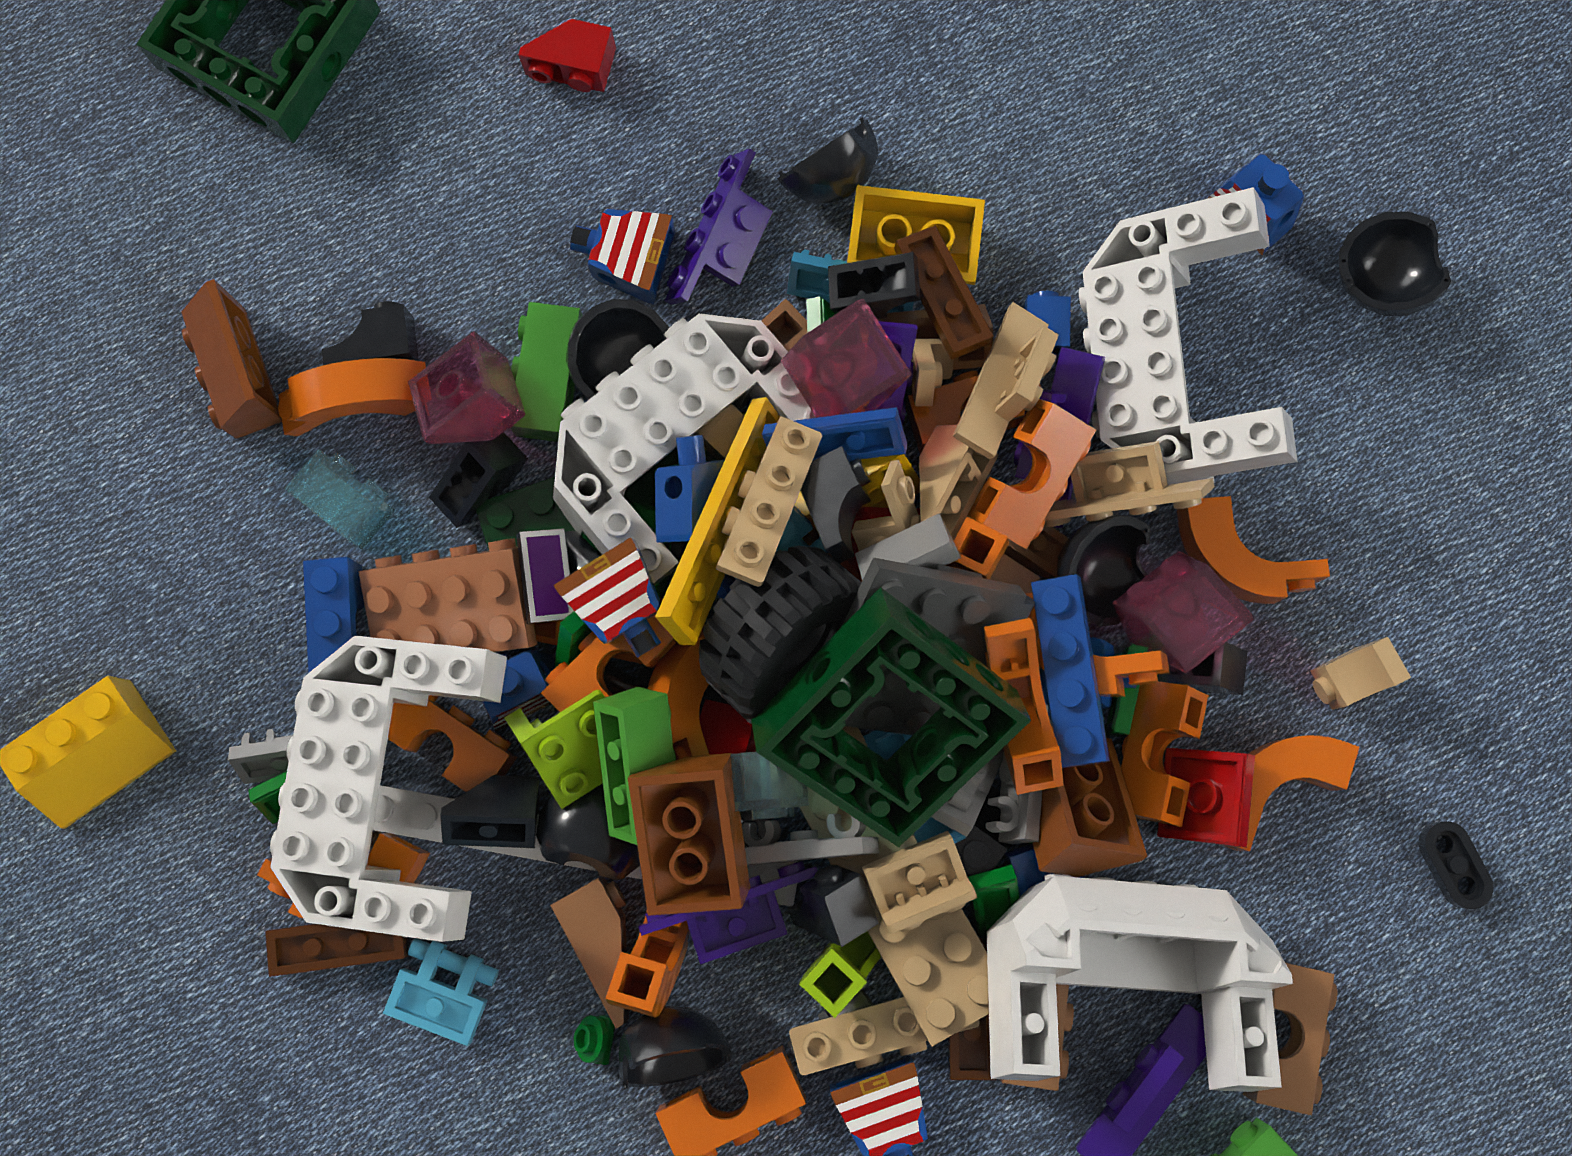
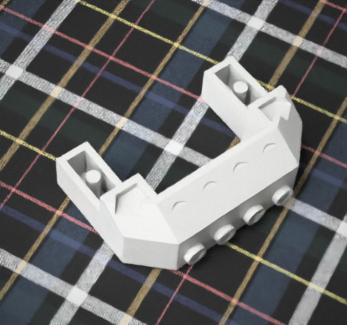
M1254 187L1120 220L1083 270L1084 287L1079 288V301L1083 312L1087 313L1088 328L1083 331L1084 345L1087 353L1105 357L1096 393L1097 411L1092 414L1093 428L1096 429L1095 434L1111 448L1159 441L1168 485L1213 478L1214 481V476L1298 462L1292 417L1283 407L1202 422H1195L1189 413L1175 288L1191 285L1188 265L1270 247L1265 206Z
M700 313L689 322L682 318L665 332L664 336L667 339L656 348H653L651 344L642 348L630 360L633 366L621 375L616 371L612 372L596 386L598 391L596 395L587 402H584L582 398L576 400L561 414L564 420L560 422L553 492L554 501L575 531L581 535L585 534L602 555L628 538H633L640 548L655 586L672 573L679 562L663 543L656 542V534L623 496L628 486L677 448L676 438L692 436L731 403L737 409H740L748 401L756 398L767 397L780 416L792 421L841 415L762 321Z
M353 636L303 677L302 688L295 699L297 717L294 734L287 745L289 763L286 780L279 792L278 801L281 809L278 826L270 843L272 854L270 868L307 923L440 942L463 940L465 938L472 891L399 881L401 870L368 866L367 863L393 704L427 706L429 695L500 703L507 662L506 656L488 649Z
M1049 874L1045 876V881L1028 888L987 931L991 1079L1039 1081L1060 1076L1056 984L1201 994L1209 1090L1255 1092L1282 1088L1272 989L1293 984L1292 974L1272 939L1227 890L1198 888L1196 885L1189 884L1172 886L1160 885L1153 881L1125 882L1115 881V879L1108 877L1078 878L1066 874Z

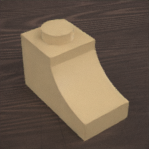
M1388 637L1358 646L1310 671L1315 679L1313 681V688L1317 696L1323 703L1329 704L1332 710L1349 706L1365 697L1396 686L1411 678Z

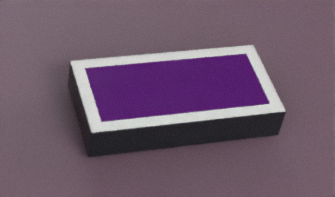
M564 529L519 532L516 534L527 624L563 621L574 610L561 597L553 585L570 575Z

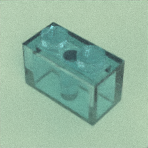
M318 449L284 489L349 542L363 550L395 512V509L385 502V499L390 494L370 478L364 484L352 476L357 468L337 452L332 458H329Z
M757 752L731 754L735 812L751 811L752 820L794 817V807L809 806L807 786Z

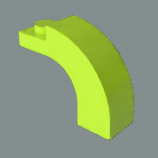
M868 931L843 947L829 942L800 980L799 985L834 1018L867 983L868 974L881 958Z

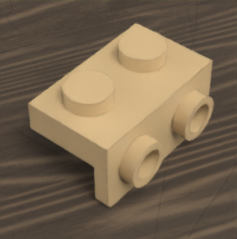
M948 831L862 866L879 913L891 934L898 931L913 930L920 926L924 920L940 913L958 911L967 902L977 898L975 889L967 878L954 840Z

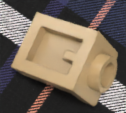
M915 339L911 359L913 362V379L910 386L914 405L932 406L935 388H941L942 379H950L952 377L954 359H950L941 339Z

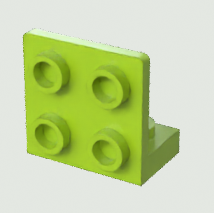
M600 690L593 691L544 723H541L538 718L530 723L521 708L504 717L561 809L603 783L593 705L594 701L605 698Z

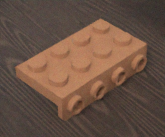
M515 538L488 542V551L478 552L477 545L471 544L449 548L451 556L440 557L439 550L437 549L413 553V562L403 563L401 555L375 559L376 568L358 571L370 637L480 648L493 652L529 648L537 645L534 624H527L518 546H516Z

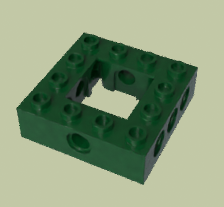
M166 0L136 43L156 69L293 144L381 12L376 0H279L301 13L296 19L299 24L283 48L278 47L271 59V66L277 75L276 79L257 69L248 58L243 56L242 59H239L219 47L249 0Z
M881 587L751 720L756 751L759 755L897 847H900L1031 722L1017 689ZM881 664L904 679L909 690L914 693L919 690L940 705V709L888 760L842 730L846 725L845 719L868 696L873 698L883 687L885 677Z

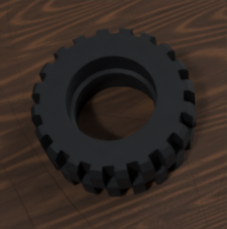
M794 546L789 547L787 551H776L764 582L760 587L736 579L729 587L731 589L724 599L720 598L713 608L715 613L712 619H707L703 628L705 638L700 640L699 643L700 669L706 682L744 719L751 723V720L840 629L862 582L820 548Z

